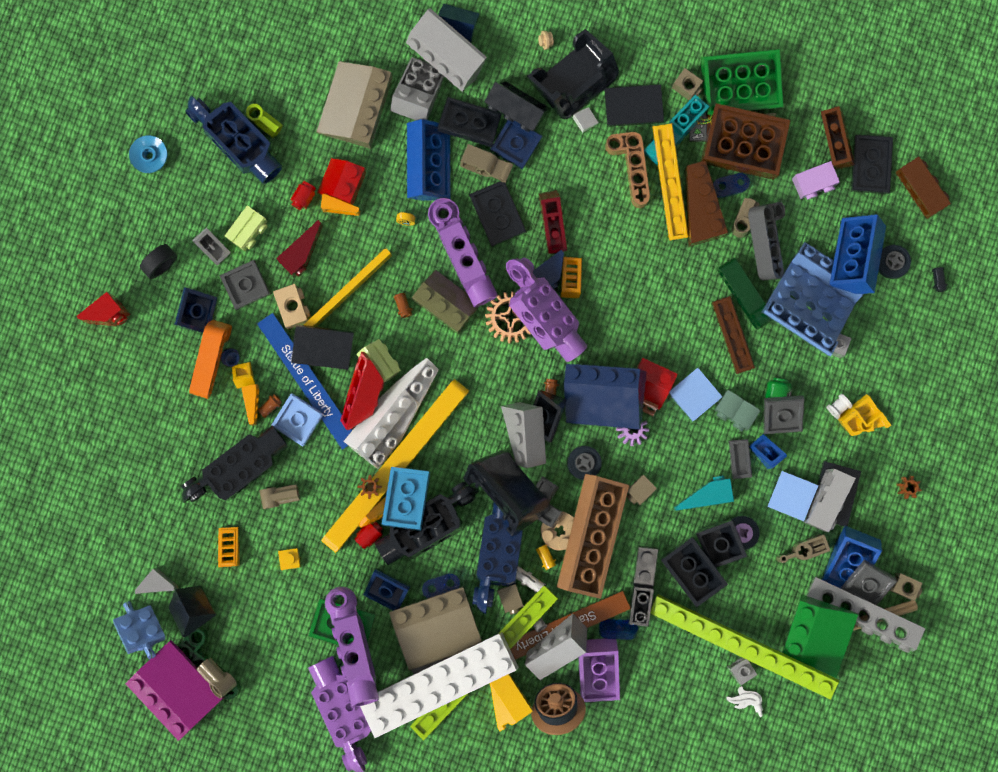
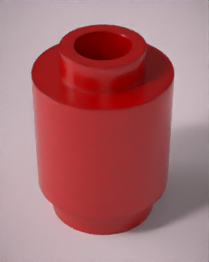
M303 181L293 193L290 199L293 202L291 205L300 211L302 208L307 209L315 196L316 188Z
M375 521L364 526L356 534L357 536L354 540L363 549L371 547L383 535L381 532L383 528Z

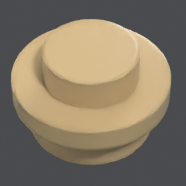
M546 30L542 31L538 37L539 45L544 50L552 47L554 42L552 33Z

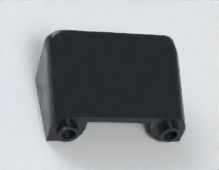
M586 29L574 37V50L549 71L546 72L540 67L534 69L527 76L531 84L562 119H568L573 116V114L612 84L619 75V69L613 53Z
M500 450L475 460L468 465L463 479L469 486L476 483L475 487L477 489L482 487L504 513L502 519L504 521L508 520L509 527L506 530L512 537L548 512L550 507L548 497L539 491L516 464L509 452Z

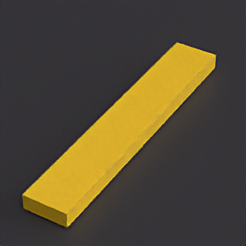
M672 123L652 126L669 240L687 238L688 230Z
M387 249L380 252L304 325L317 327L392 257L391 253Z

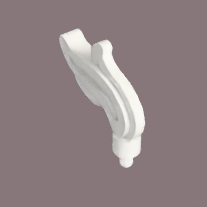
M740 686L738 688V696L726 697L730 703L739 704L735 705V708L742 709L752 705L759 716H763L762 697L757 692L745 691Z

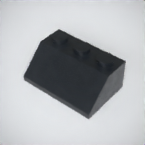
M504 79L494 83L484 101L488 104L487 107L494 112H502L505 114L504 118L511 122L515 120L520 123V127L527 132H530V130L535 131L551 109Z
M693 537L677 545L661 557L663 564L696 607L728 585Z

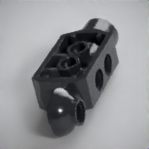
M273 425L257 437L250 434L202 469L203 475L197 479L194 476L181 486L183 489V503L189 500L193 503L207 492L205 488L208 486L218 498L229 501L274 467V457L289 447Z
M465 481L451 489L452 495L445 497L439 494L426 502L421 530L390 526V533L375 542L376 548L385 563L389 566L405 555L414 559L460 532L463 522L454 507L458 505L463 507L476 499L475 495L480 490L473 485L469 486Z

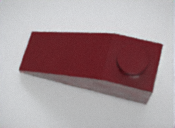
M557 190L538 193L548 254L558 253L561 250L563 252L567 251L559 193Z
M319 220L276 258L293 278L296 276L300 277L307 270L305 267L309 264L323 227Z

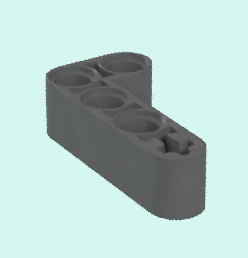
M781 202L750 208L748 212L757 271L761 280L780 279L784 273L776 220H780L785 216V206Z

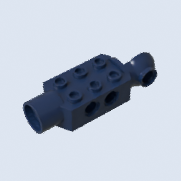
M193 96L189 97L188 108L185 110L186 114L196 124L199 121L203 124L204 133L243 174L252 172L265 185L280 173L283 166L270 154L272 150L271 143L232 102L223 103L219 108L211 112L209 107L200 98L196 100Z
M493 503L492 515L486 516L484 521L477 568V578L480 580L479 587L474 589L472 603L477 605L478 609L485 614L487 607L492 608L495 589H491L490 586H511L516 583L523 530L513 537L508 533L506 529L509 527V522L507 519L505 521L502 519L504 513L495 503Z

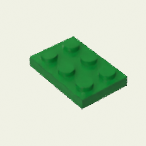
M320 598L309 637L339 645L337 639L335 640L333 637L332 628L334 626L332 625L330 614L325 608V599ZM357 609V613L363 622L368 643L376 614ZM351 638L348 641V644H351L354 638Z

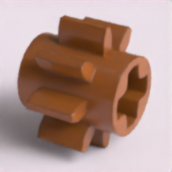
M371 475L368 476V480L361 478L363 484L357 486L363 490L361 496L368 494V499H371L372 494L379 496L377 490L382 488V486L377 484L379 478L372 480ZM367 482L370 483V484H371V483H374V485H373L374 491H373V492H372L371 490H369V491H366V490H365V489H367V486H366V483H367Z
M909 476L908 480L906 477H901L902 482L896 484L900 490L897 494H904V499H908L909 495L912 498H917L915 493L922 491L918 486L920 481H914V476ZM908 484H911L912 486L910 487V491L906 490Z

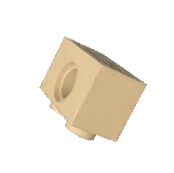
M293 284L273 291L285 328L291 329L296 327V324L303 325L309 320L308 317L311 315L308 306L303 305L302 299L305 297L301 288ZM291 302L298 303V307L294 311H290L288 308Z

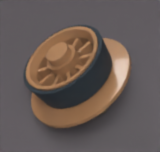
M564 683L549 684L543 687L535 697L532 707L533 712H531L532 720L535 726L544 733L550 735L569 733L582 723L586 714L585 702L581 695L569 685Z

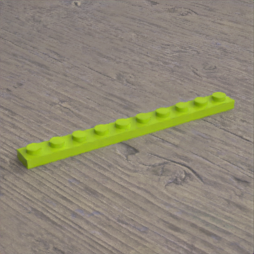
M545 585L499 632L503 633L510 649L558 600ZM466 695L418 717L410 727L424 741Z
M659 594L651 608L650 614L830 700L839 683L838 679Z

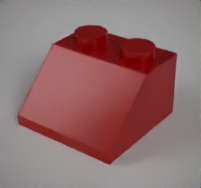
M331 158L317 194H327L353 205L366 175L365 168L346 160Z
M106 292L76 317L88 324L120 326L128 320L127 317L130 313L117 297Z
M642 358L637 369L647 372L644 399L658 405L657 410H660L678 374Z

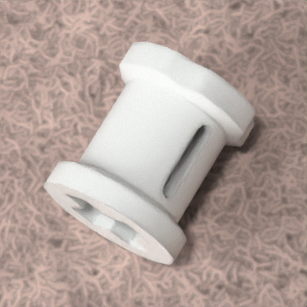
M840 394L839 399L832 405H828L827 409L836 419H839L840 415L847 408L853 406L847 397Z

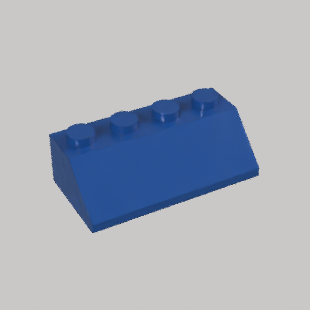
M420 119L407 123V198L421 201H434L440 198L450 199V135L438 132L439 123Z
M878 215L842 218L830 286L854 294L875 293L886 225Z

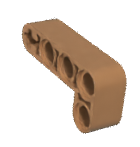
M637 132L610 135L606 141L605 149L610 155L625 154L631 202L634 207L643 208L650 199L642 136ZM635 139L638 145L631 146L628 140ZM616 141L619 147L616 149L612 148L609 143ZM637 157L640 160V164L634 165L631 162V158ZM640 176L643 182L635 183L633 177ZM639 189H641V197L644 198L642 202H640V199H636L639 194Z

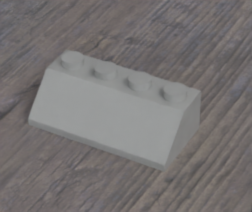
M431 8L425 12L414 26L406 41V44L411 49L415 50L425 61L430 63L462 92L476 80L487 59L482 52Z

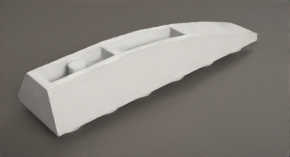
M427 358L412 368L378 399V405L374 409L373 415L356 425L344 442L371 465L379 469L402 440L439 369Z

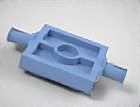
M128 601L123 604L127 613L113 619L114 626L127 654L144 650L148 659H151V656L154 658L156 654L152 647L156 643L165 640L164 632L151 605L134 610L131 602Z

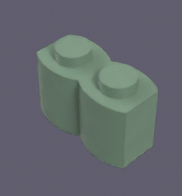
M727 390L714 411L717 412L716 416L723 421L730 420L734 423L732 426L742 432L743 430H749L761 410Z

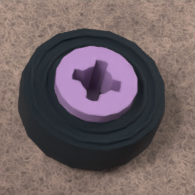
M747 516L732 518L731 520L734 521L745 550L752 548L758 542L760 536L757 523Z

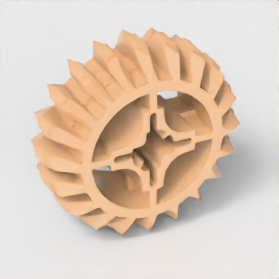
M504 292V299L498 295V303L491 300L494 308L488 306L487 310L492 313L485 314L486 318L491 319L486 322V325H493L489 332L496 330L497 332L494 334V337L497 338L499 334L502 335L501 342L504 341L505 337H508V343H511V338H515V342L518 343V336H521L523 340L526 339L524 332L531 335L526 326L517 332H513L514 325L522 321L512 310L516 319H513L510 327L509 319H506L511 312L510 306L507 312L496 314L499 307L510 303V299L515 295L514 292H511V297L509 298L507 293ZM495 319L504 321L507 324V332L499 328Z

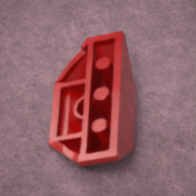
M362 351L354 370L344 404L343 415L340 420L346 430L352 429L373 415L374 409L378 405L379 393L384 386L383 379L371 359Z

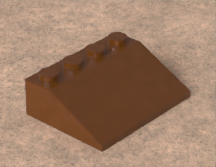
M716 103L701 161H706V164L775 180L779 176L790 120Z

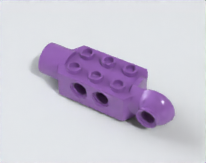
M447 198L435 200L428 209L429 220L435 226L474 308L498 297V294L489 276L485 275L487 270L483 261H478L477 259L478 251L475 244H470L469 242L470 234L466 226H463V222L459 217L458 206L454 201ZM446 210L449 213L448 217L440 218L438 216L439 213ZM458 244L464 245L462 249H456L455 247ZM466 261L473 263L469 267L463 265Z
M516 258L509 260L506 263L507 272L512 280L520 286V289L510 299L509 306L544 350L556 348L566 362L572 361L587 348V344L577 333L579 321L544 277L536 278L534 276V265L529 259Z
M341 586L332 589L327 594L325 608L330 614L332 625L334 626L332 628L333 637L339 643V647H336L339 659H342L344 666H341L343 677L348 681L346 684L352 707H359L379 700L376 688V675L363 622L356 609L357 598L350 588ZM343 597L345 599L343 605L336 606V600ZM351 638H354L353 642L351 644H348V641ZM358 657V661L352 664L353 659Z
M331 656L308 667L316 685L311 694L335 746L342 747L345 752L342 755V760L348 772L352 770L355 772H366V756L360 746L357 747L355 742L367 737L371 729L361 707H352L346 684L348 681L340 672L334 657Z

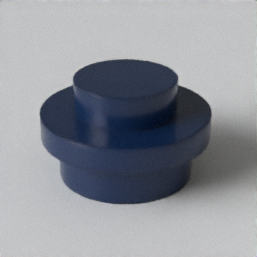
M227 348L221 354V362L228 367L237 365L240 360L239 353L234 348Z

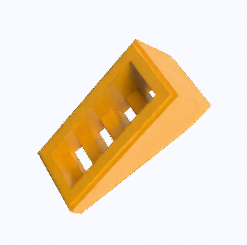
M322 194L321 209L323 212L354 216L361 214L358 207L327 194Z
M563 257L561 297L580 298L582 258ZM567 265H577V268H569ZM566 273H577V275H567ZM566 280L576 281V283L566 282Z
M258 384L242 387L248 422L252 426L257 424Z
M386 496L360 521L359 526L361 528L383 518Z
M238 527L219 528L218 567L240 566ZM223 533H234V537H224ZM224 541H234V545H224ZM224 549H234V552L224 553ZM233 556V560L224 561V557Z

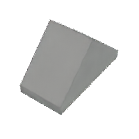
M207 228L192 240L216 265L221 263L231 253Z
M154 568L135 589V594L173 591L178 589V585L158 568Z

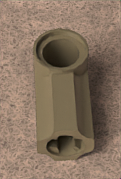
M744 198L732 226L734 236L742 238L748 234L750 230L748 212L750 208L760 205L756 200ZM737 224L745 225L746 230H739Z
M297 484L259 490L263 509L300 501Z
M211 658L206 659L197 668L201 676L210 684L211 691L220 699L237 685L235 679L229 673H224Z

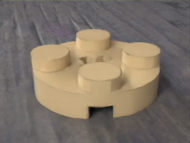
M563 512L564 514L555 526V528H559L560 525L564 527L565 534H561L560 537L556 536L555 528L552 529L544 523L541 525L543 541L554 550H566L574 521V517L568 513Z

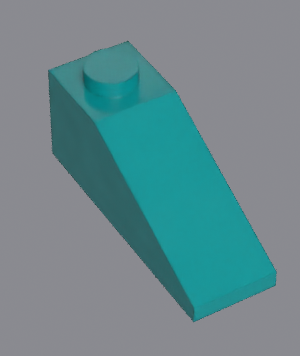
M725 476L713 477V481L706 483L675 505L674 511L734 502L731 480L725 479Z

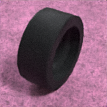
M168 244L160 245L142 260L140 269L149 279L157 278L174 264L177 254Z

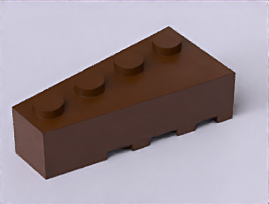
M706 161L688 165L684 173L688 247L725 237L728 231Z

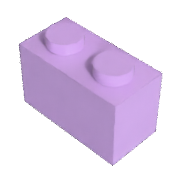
M831 161L796 174L792 178L800 200L803 198H807V200L818 196L817 193L824 191V193L835 190V186L839 183Z

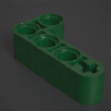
M735 258L730 259L717 268L719 275L755 329L759 330L773 321V319L762 313L766 304Z
M198 628L178 646L181 651L183 647L189 649L190 655L188 658L196 667L198 660L205 661L209 659L207 655L200 651L209 637L207 630L204 628ZM195 632L202 634L201 642H197L194 639ZM236 679L237 685L233 688V692L227 693L224 696L225 699H233L240 693L241 686Z

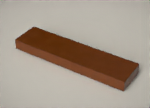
M731 296L712 302L735 373L739 374L754 369L755 366Z

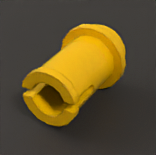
M547 544L535 549L543 563L542 568L545 567L548 570L556 566V559H553Z

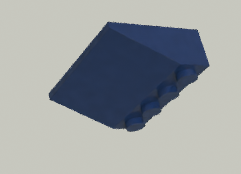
M566 364L564 379L565 399H567L565 404L566 423L641 430L647 372L634 368Z

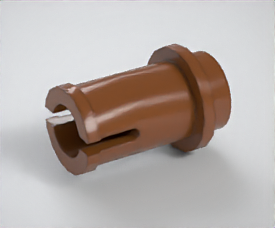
M399 293L394 296L399 310L398 315L401 318L411 316L413 311L409 307L405 293Z
M546 379V382H544L546 384L545 392L556 395V388L559 386L557 384L558 380Z
M276 394L270 395V399L257 409L264 418L277 407H281L282 401Z

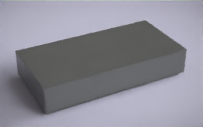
M748 439L728 441L732 479L751 478L752 470Z

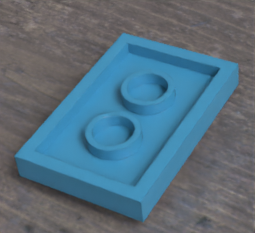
M391 467L382 525L415 530L422 529L430 478L429 471Z

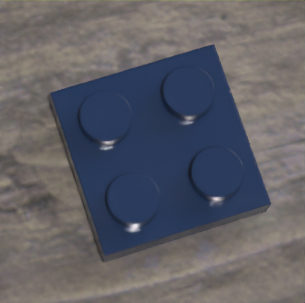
M508 120L490 151L523 170L541 141L542 136L531 130L530 132L523 130L520 127L521 124L515 120L514 122Z

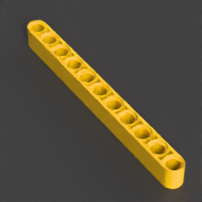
M456 379L447 386L373 476L372 480L379 478L377 484L382 486L381 489L377 490L379 496L372 494L371 499H368V494L361 496L362 490L322 538L321 541L335 553L341 549L359 527L360 521L387 493L391 467L407 468L469 393L466 387ZM368 483V484L366 485V486H367V489H365V490H366V491L371 490V491L373 492V491H374V488H373L374 483H371V484Z

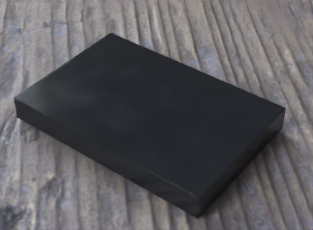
M661 84L604 89L607 127L664 122Z
M447 97L437 131L492 147L502 113Z
M855 134L853 145L855 165L852 166L851 192L890 194L893 137Z
M500 181L469 194L491 247L526 233L506 183Z
M296 324L291 363L349 370L354 332Z
M823 461L817 485H820L827 469H836L856 478L844 501L842 510L836 517L837 525L848 526L862 471Z

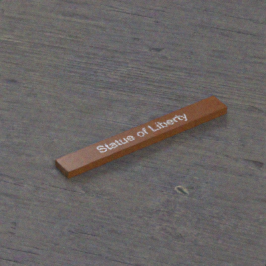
M623 591L579 609L573 612V614L588 628L629 610L630 606ZM572 613L546 624L547 627L540 632H536L534 629L525 633L510 649L514 659L525 656L529 649L533 648Z

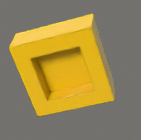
M298 548L278 551L281 570L301 567Z

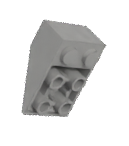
M411 57L392 96L390 111L416 121L420 119L428 120L445 76L440 74L430 63Z

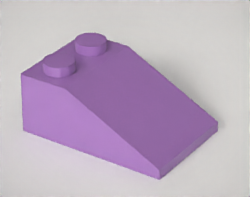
M616 638L587 640L586 653L578 657L581 697L584 702L620 700L619 655Z

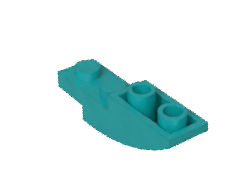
M696 95L669 122L673 126L675 147L681 143L709 109V106ZM653 140L644 149V154L658 165L655 142Z

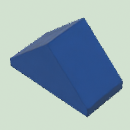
M764 434L749 446L767 469L774 468L787 457L786 453Z

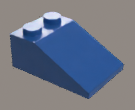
M844 526L837 539L822 580L841 589L863 560L875 565L882 552L881 540Z

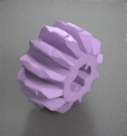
M647 421L641 423V430L635 429L637 433L629 434L628 431L630 430L628 428H616V431H622V434L617 436L618 439L624 436L623 444L630 440V446H634L635 439L637 444L640 445L641 440L639 437L642 439L647 438L642 432H649L648 428L642 427L647 424Z

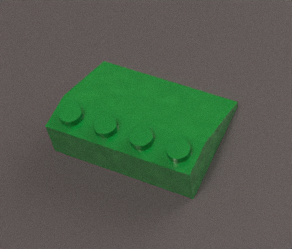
M780 49L700 57L705 102L709 106L707 115L713 114L716 103L748 111L783 107Z
M801 594L782 653L837 678L859 614Z

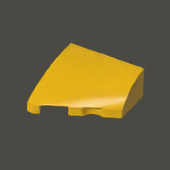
M867 394L854 403L853 407L845 410L838 419L851 436L859 435L865 431L872 432L876 428H888L891 426L887 418Z

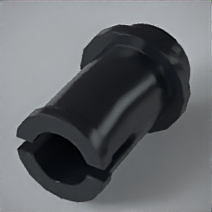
M944 267L932 269L935 285L933 289H935V292L947 291L949 286L946 284Z

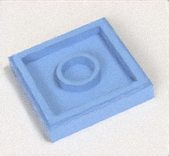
M698 368L669 392L670 396L692 422L722 398L721 394Z
M291 393L272 425L275 429L303 447L324 413Z
M782 471L768 507L804 522L819 485Z

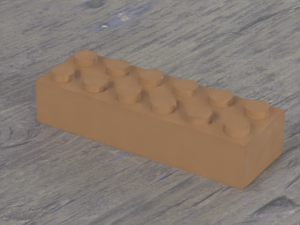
M585 474L557 588L601 599L629 485Z

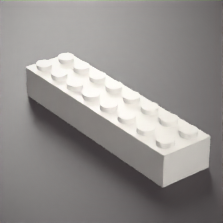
M501 632L379 691L378 701L360 707L374 738L510 674L519 667Z

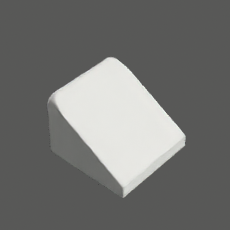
M589 107L573 114V119L582 133L599 124Z

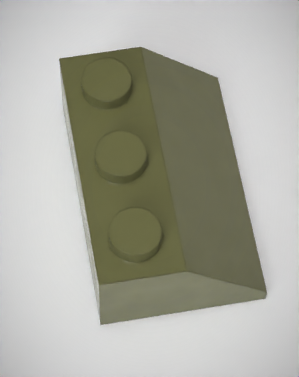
M437 270L421 284L412 296L414 302L457 334L461 332L479 308H474L468 294Z

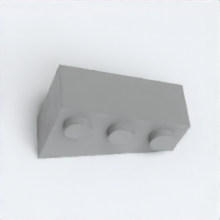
M521 402L501 406L516 464L525 468L546 464L542 407Z
M827 469L804 523L824 532H829L830 529L833 530L837 522L836 517L842 510L844 501L856 478L836 469Z
M572 613L533 648L528 650L525 666L541 680L585 654L587 627Z

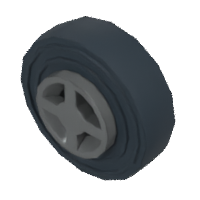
M889 245L883 248L879 273L890 279H897L905 275L911 266V258L908 251L899 245Z
M590 446L575 448L567 460L569 472L580 480H584L585 474L596 476L602 465L600 454Z

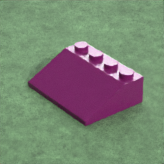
M172 640L163 646L154 658L145 663L125 683L178 741L189 733L224 698L223 696L220 699L214 695L210 689V684L197 671V667Z

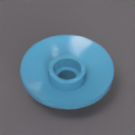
M150 135L142 136L131 145L129 159L138 171L154 173L164 166L167 160V149L159 138ZM149 153L153 154L151 159H147Z

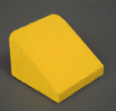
M251 362L232 367L233 381L237 389L255 384Z

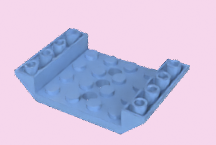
M804 242L785 270L762 313L831 357L838 344L836 340L854 305L863 294H854L830 286L834 261Z

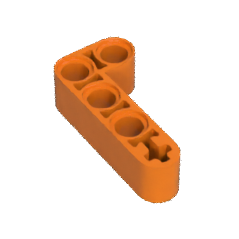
M216 320L206 324L190 385V394L206 399L210 398L224 343L230 337L232 325Z

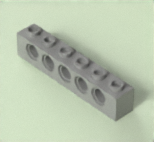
M817 577L813 579L806 596L823 601L822 596L827 594L831 597L832 605L840 607L841 603H846L852 612L859 614L860 611H863L868 616L867 621H862L858 615L855 624L862 628V632L868 635H878L881 641L891 644V642L899 645L898 648L907 653L917 650L926 628ZM878 620H882L885 622V630H881L878 628ZM897 628L903 630V638L896 636L895 631Z

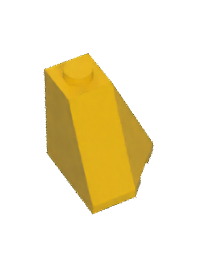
M510 674L490 683L499 731L506 728L505 725L508 723L513 725L533 712L532 706Z

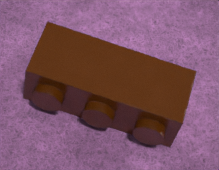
M838 106L821 111L833 167L839 170L854 166L855 162L842 109Z
M920 157L915 158L895 172L926 219L951 204L948 194L942 191L938 179L931 175L927 163L923 159L921 160Z

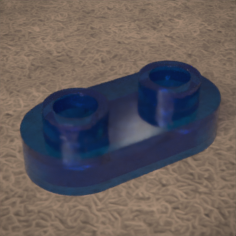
M743 173L718 178L713 183L716 196L723 198L743 193L748 189L750 180ZM741 179L744 184L739 185L737 180ZM720 184H724V185H725V189H724V190H721V189L719 188V185H720Z
M452 573L427 580L422 586L423 595L429 599L456 590L460 586V580L457 575ZM449 579H452L454 581V585L452 587H449L447 585V581ZM429 586H435L436 591L434 593L429 592Z
M607 619L599 624V634L605 639L631 640L638 633V625H630L629 620Z

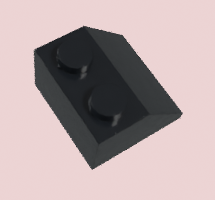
M733 520L700 528L696 533L704 553L716 568L748 556Z

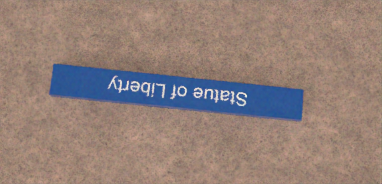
M273 313L257 323V325L312 406L324 413L321 419L342 450L345 449L348 445L344 440L352 432V429H345L340 421L341 412L310 366L291 363L293 341Z

